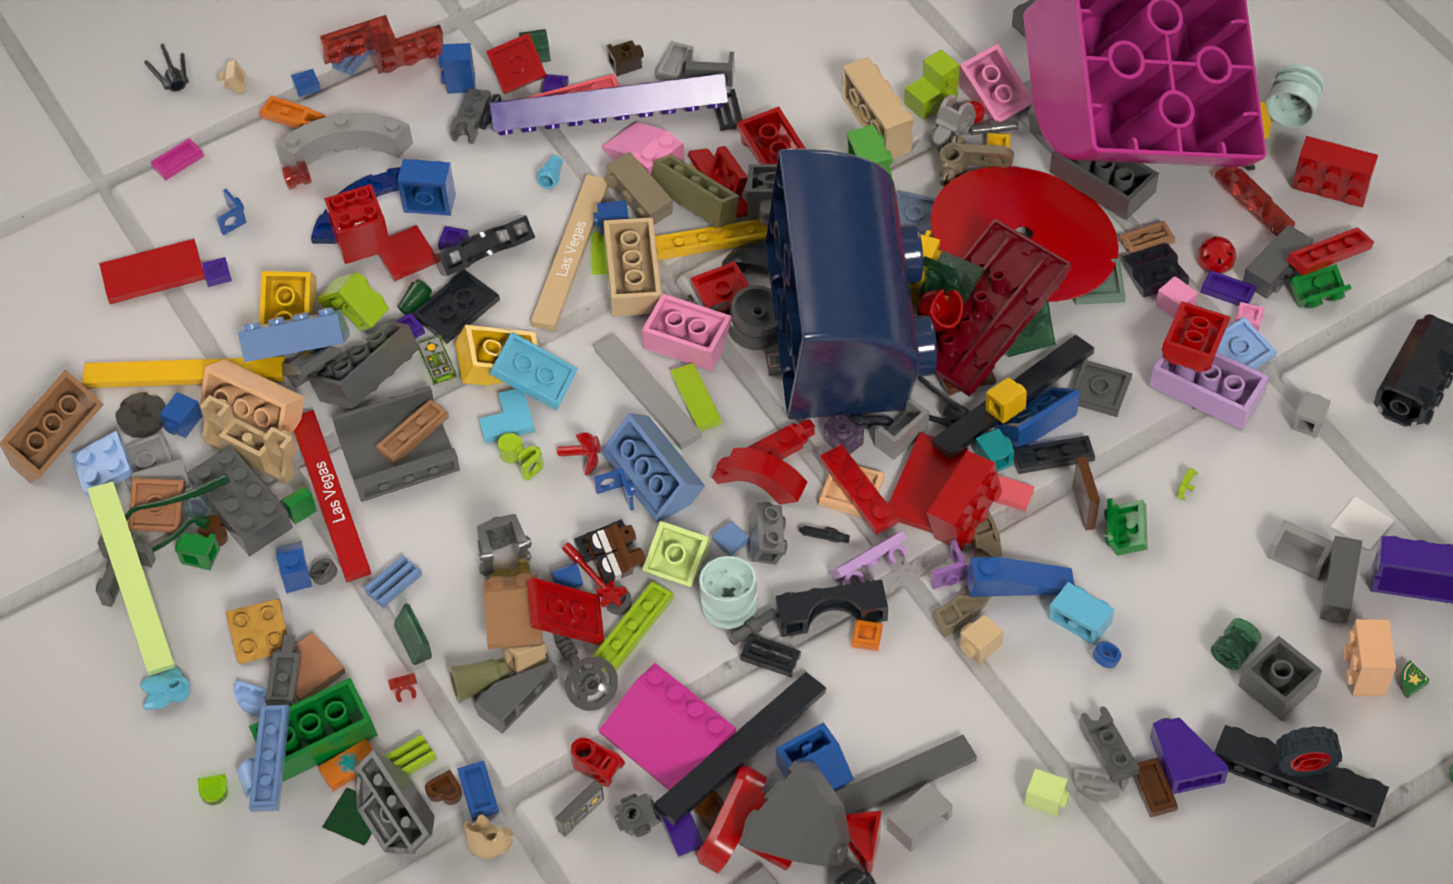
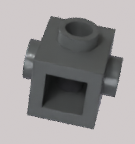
M647 793L637 796V794L629 795L621 799L622 804L615 807L618 815L614 816L619 830L621 832L625 831L630 836L635 835L636 838L650 833L651 827L662 822L659 813L654 809L652 796Z

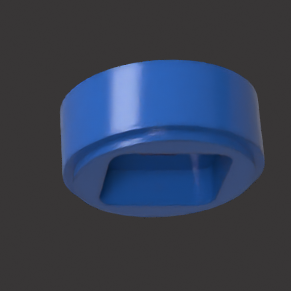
M1105 641L1099 642L1092 652L1094 660L1105 668L1116 667L1122 657L1117 646Z

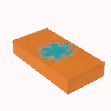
M367 739L362 740L318 767L319 773L332 792L357 778L355 777V768L373 750Z

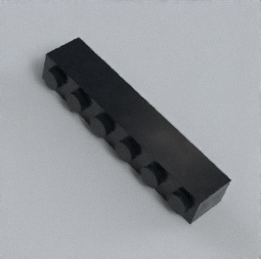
M1224 726L1214 752L1227 765L1229 773L1375 828L1389 786L1382 784L1379 780L1368 779L1355 774L1350 769L1334 767L1328 772L1309 777L1289 776L1286 773H1282L1281 769H1279L1274 747L1275 743L1270 739L1251 735L1239 727Z

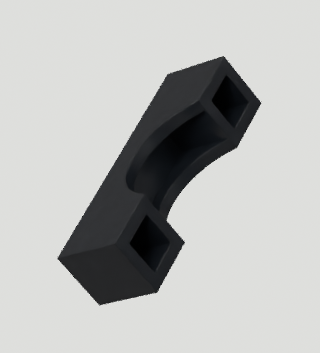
M517 215L434 251L432 255L442 276H449L470 267L480 259L499 251L516 247L536 237L527 215Z
M865 580L861 583L838 584L835 587L812 588L803 592H786L782 595H776V612L778 614L777 618L781 637L808 633L813 620L827 611L838 610L847 612L856 619L864 621H888V603L882 580Z

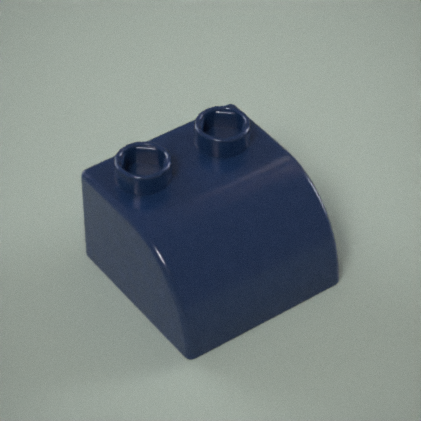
M779 150L765 243L775 322L778 320L776 333L787 418L791 420L905 410L906 402L911 398L916 378L933 376L937 367V343L932 318L929 315L914 316L909 283H919L923 274V248L919 227L915 223H900L894 181L890 174L875 162L856 155L830 150Z

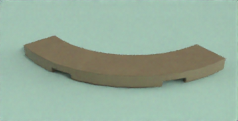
M989 512L986 520L983 523L980 522L975 529V536L972 540L975 558H1002L1000 534ZM967 584L963 591L958 593L950 602L932 611V618L942 635L946 637L973 620L986 606L992 596L969 597Z

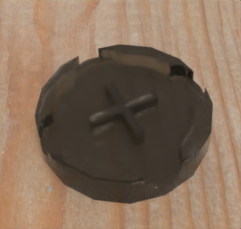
M148 392L130 395L120 403V408L118 412L116 411L115 416L120 430L132 438H144L154 435L163 427L160 413L166 406L165 402L158 395H148Z

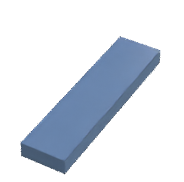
M288 705L260 706L249 801L251 812L279 811L290 716Z

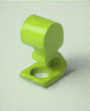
M514 433L504 434L498 439L501 459L506 463L519 461L522 465L523 479L530 480L543 469L544 464L540 447L529 446L524 449L522 439ZM536 462L534 468L529 472L530 467Z

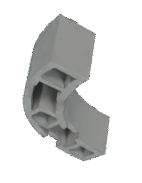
M347 113L328 116L305 124L281 139L276 144L280 163L299 173L305 167L320 159L321 154L332 150L341 152L357 150L360 146L372 147L374 151L399 158L413 144L410 125L401 120L379 114Z

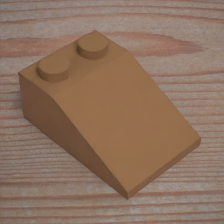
M522 573L511 577L495 576L490 579H484L488 649L543 643L542 631L531 628L527 581L531 577L538 578L537 574Z

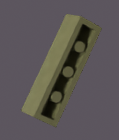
M672 154L654 160L652 177L678 204L683 205L694 212L695 215L702 217L718 228L736 220L739 195Z

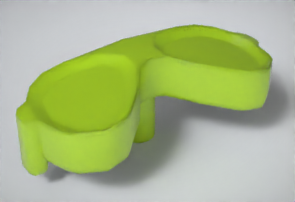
M1189 468L1180 484L1177 498L1185 500V490H1194L1195 486L1189 483L1195 475L1199 474L1195 469Z

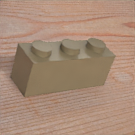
M630 151L606 165L605 180L608 186L619 193L621 200H626V204L634 210L637 219L653 218V225L672 214V198Z

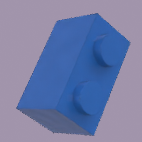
M471 43L442 44V54H438L439 68L444 69L441 70L442 84H446L447 93H466L468 88L475 89L476 75Z

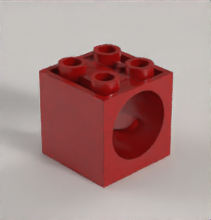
M371 184L324 198L331 228L345 264L392 250L385 218Z

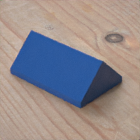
M1051 387L1027 402L1026 409L1004 424L1000 422L993 428L995 430L999 428L1004 437L1007 436L1010 439L1013 448L1028 446L1077 415L1080 393L1078 389Z

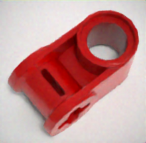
M580 737L571 745L573 768L594 781L596 780L604 787H610L612 777L618 769L623 768L625 765V761L619 754L604 748L589 738ZM580 753H588V754H589L587 757H579V756H578V754H580Z

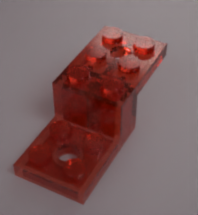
M386 15L320 36L321 54L325 65L329 63L336 64L344 58L361 56L365 51H369L378 74L383 72L391 73L399 67L405 65L412 66L426 58H436L438 54L442 53L443 31L440 24L395 38Z

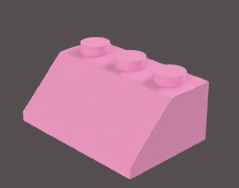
M662 294L642 329L643 349L688 364L694 363L697 367L713 371L723 352L732 316Z

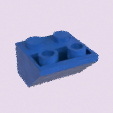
M824 722L776 748V765L785 778L789 774L788 768L794 761H813L834 791L854 781L838 741Z

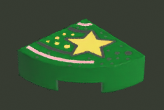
M1410 660L1406 663L1401 673V689L1404 695L1409 698L1425 687L1430 679Z

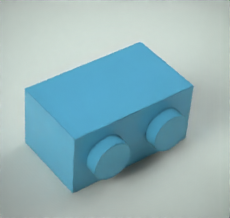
M1068 582L1050 604L1048 619L1095 646L1112 624L1114 609L1104 600H1098L1088 594L1082 587L1074 586Z

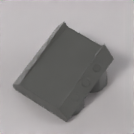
M328 346L308 350L290 363H282V376L287 377L294 388H297L307 382L310 375L313 373L319 374L326 369L325 365L333 360L336 361V358L342 354V349Z

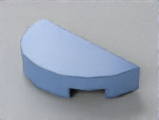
M236 680L234 692L239 706L251 715H260V706H267L265 703L267 689Z

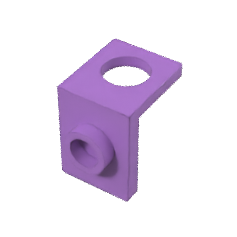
M956 540L951 541L950 556L954 564L931 571L930 585L932 589L945 585L952 586L966 579L967 563Z

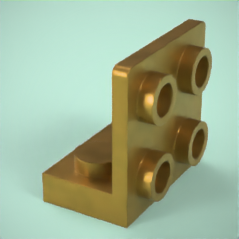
M279 598L225 612L239 664L272 656L276 649H282L284 635L288 634Z

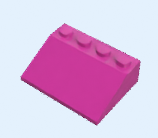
M654 663L633 683L599 729V733L666 789L670 790L736 733V727Z

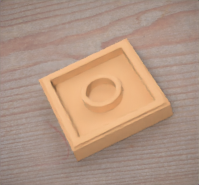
M859 466L879 492L885 478V473ZM829 474L819 498V505L862 517Z

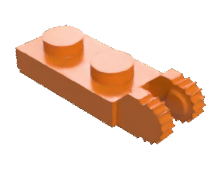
M270 96L259 111L261 118L295 129L310 123L308 120L313 122L326 117L322 113L311 110L309 107L275 96Z

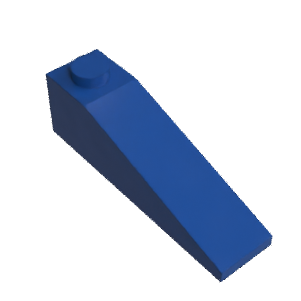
M1001 557L971 558L966 572L969 597L1058 595L1068 582L1075 586L1072 568Z

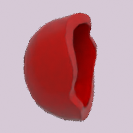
M1212 236L1203 241L1198 249L1197 262L1207 272L1212 270L1218 273H1225L1231 270L1235 264L1236 250L1232 242L1227 238Z

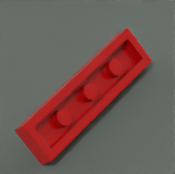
M1356 227L1291 252L1286 261L1304 276L1372 249L1374 241L1360 228Z
M842 444L820 455L821 464L875 535L898 524L897 515Z

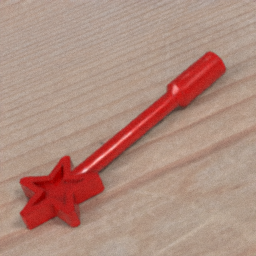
M565 543L562 547L563 552L573 562L578 563L600 587L596 589L598 596L602 597L601 607H605L611 602L620 607L622 605L620 597L627 593L626 587H615L612 580L609 581L607 586L582 559V555L571 543Z

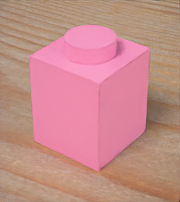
M1174 276L1159 289L1156 306L1174 318L1181 301L1197 306L1198 292Z

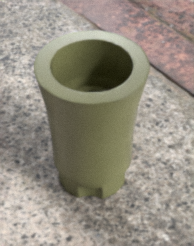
M504 657L496 660L489 659L448 667L452 689L458 703L476 696L482 691L488 690L494 683L510 677Z

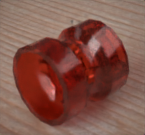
M304 160L297 162L292 167H281L288 190L296 188L299 184L306 185L312 183Z

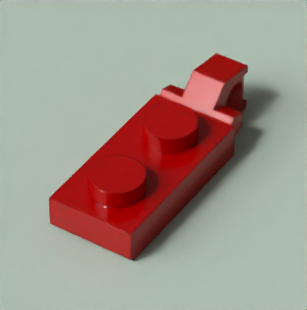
M810 419L800 422L798 425L793 423L746 448L764 451L784 459L803 449V445L808 442V438L815 435V425Z

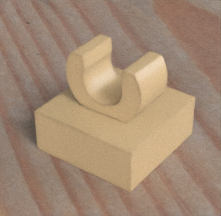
M236 60L227 62L226 71L218 73V81L225 80L224 88H233L237 94L245 92L247 74Z

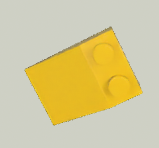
M262 271L259 325L269 324V319L283 317L284 321L294 319L293 315L308 312L309 316L314 315L317 277L311 272Z
M465 325L455 342L462 383L485 386L503 383V381L489 373L509 335L513 332L538 346L535 332Z

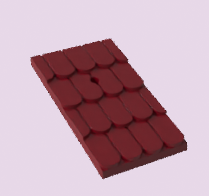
M994 219L938 289L944 290L943 294L948 296V291L956 290L963 300V312L960 322L955 327L935 331L937 367L934 375L942 378V380L970 397L992 372L995 364L1013 345L1021 331L1046 304L1049 296L1067 277V273L1071 269V263L1001 221Z

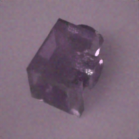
M844 414L838 418L832 416L824 424V441L832 448L842 444L848 453L851 454L864 444V429L861 426L858 428Z

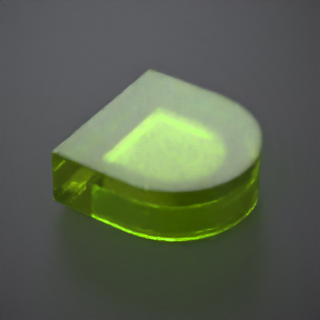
M226 774L198 778V792L205 804L218 805L226 799L228 795Z

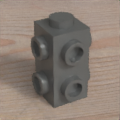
M770 502L756 503L748 515L751 562L776 565L787 551V540L784 539L786 518L783 516L782 506L773 505Z

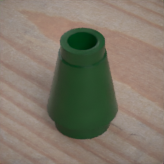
M420 279L411 282L397 308L404 315L412 313L430 298L432 289Z

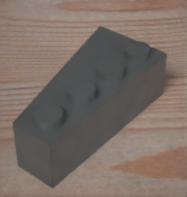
M391 321L367 337L365 345L354 346L346 351L348 356L341 361L336 362L333 360L325 365L327 370L319 376L317 373L310 375L308 379L319 401L349 409L359 406L364 398L377 390L385 379L392 376L395 370L404 362L410 360L412 355L420 349L409 325Z

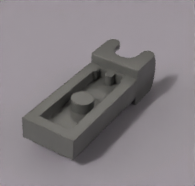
M468 88L456 117L454 116L450 125L452 141H457L461 135L469 136V144L475 142L482 116L491 100V91Z
M1105 706L1100 707L1101 716L1097 721L1090 719L1086 713L1081 714L1079 719L1080 729L1087 742L1089 741L1112 782L1116 783L1139 774L1140 767L1114 725V720Z

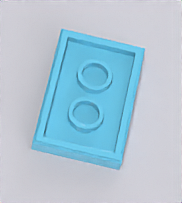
M511 332L489 374L550 408L557 410L578 368Z

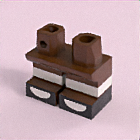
M616 523L601 531L593 530L586 533V545L593 562H595L598 574L606 585L609 584L610 580L614 582L633 574L634 568L645 563L646 558L641 547L628 551L625 545L636 540V534L632 525L618 528Z

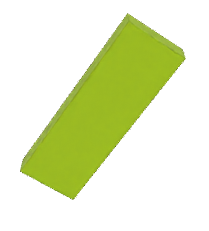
M691 363L670 370L673 382L686 409L699 430L704 431L722 425V419L695 364Z

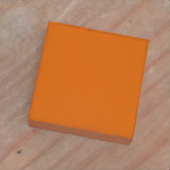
M856 619L852 647L879 651L883 623Z

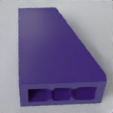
M1180 717L1174 719L1162 718L1153 723L1150 738L1173 794L1225 783L1229 770L1227 765Z

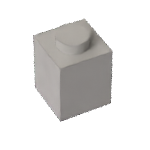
M1306 391L1295 414L1292 429L1317 438L1327 416L1331 400Z

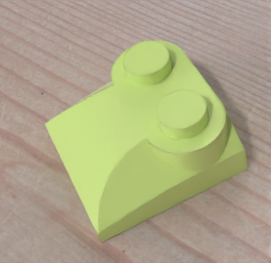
M660 521L642 571L692 588L702 562L709 554L711 539Z

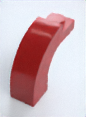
M741 447L733 448L729 457L721 458L711 477L717 484L734 481H745L755 484L764 489L779 505L798 502L808 483L795 468L782 459L764 451Z

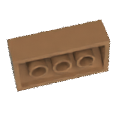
M64 370L0 442V447L10 466L29 483L34 482L44 474L104 404L67 370Z

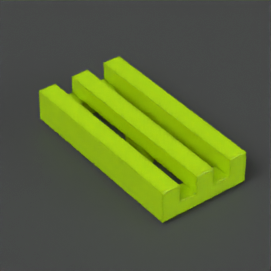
M422 734L385 755L397 767H404L401 770L408 776L437 759L436 754L431 750L429 744L426 743ZM423 753H426V755L410 763L411 760H413L414 758L418 757Z

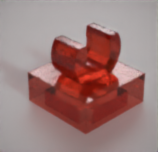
M415 673L388 680L390 691L397 689L395 697L398 702H402L400 694L405 689L411 692L413 699L416 698V690L410 686L417 684Z

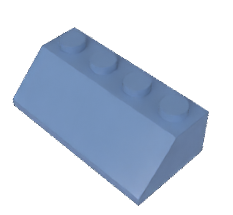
M333 307L318 310L319 314L309 316L308 312L293 315L294 319L285 321L283 317L269 319V324L259 325V322L247 323L238 332L244 362L343 344L350 336V331L341 310L334 311Z
M629 413L601 450V453L615 470L623 469L627 481L631 480L633 483L635 496L656 522L663 521L691 505L705 487L703 482L649 416Z

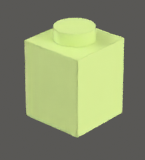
M1035 769L1026 792L1025 806L1057 816L1060 807L1066 808L1070 797V791L1066 790L1068 779Z

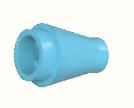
M557 155L550 156L549 160L538 170L536 174L537 182L541 187L551 189L559 183L561 166L563 164L561 157Z

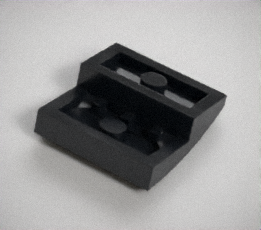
M1168 243L1122 256L1124 266L1143 298L1158 294L1159 289L1174 276L1185 284H1189L1188 274L1178 264V255Z

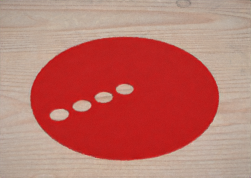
M996 166L973 170L949 182L939 192L932 206L930 215L932 235L940 240L939 250L943 251V256L954 268H956L994 219L1001 221L1014 230L1019 227L1029 228L1033 232V237L1029 239L1069 261L1071 269L1067 273V277L1059 285V288L1049 296L1046 302L1070 300L1090 293L1104 283L1111 275L1116 265L1111 259H1118L1119 246L1117 234L1104 210L1092 198L1060 178L1045 172L1012 166L1005 168Z

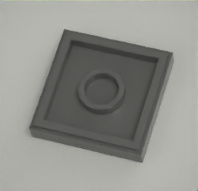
M1083 360L1072 388L1078 389L1080 393L1078 406L1118 417L1133 373Z

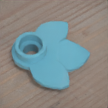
M176 667L163 671L161 675H151L145 678L140 683V687L149 696L142 707L145 710H155L166 707L171 701L175 703L184 701L190 695L191 685L188 679L183 677L182 671Z

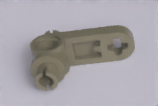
M953 136L950 141L951 143L945 145L940 151L941 163L938 171L942 177L940 184L945 187L953 179L962 175L968 166L1009 167L1013 163L1014 152L1005 146L966 144V140L961 136H958L956 142L957 137Z

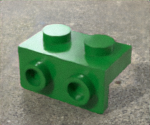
M1337 264L1288 280L1298 308L1308 306L1309 309L1322 305V301L1329 298L1331 302L1345 298V293L1352 289L1350 284L1344 285Z
M1113 498L1107 499V509L1104 510L1105 520L1108 524V531H1105L1104 534L1107 546H1111L1117 556L1147 550V507L1145 502L1138 500L1117 505Z

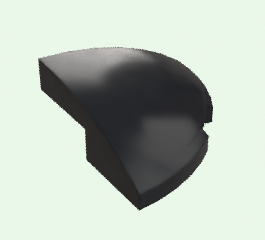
M756 240L755 242L737 247L726 256L722 266L735 261L742 273H745L746 269L749 268L767 274L769 268L765 240Z

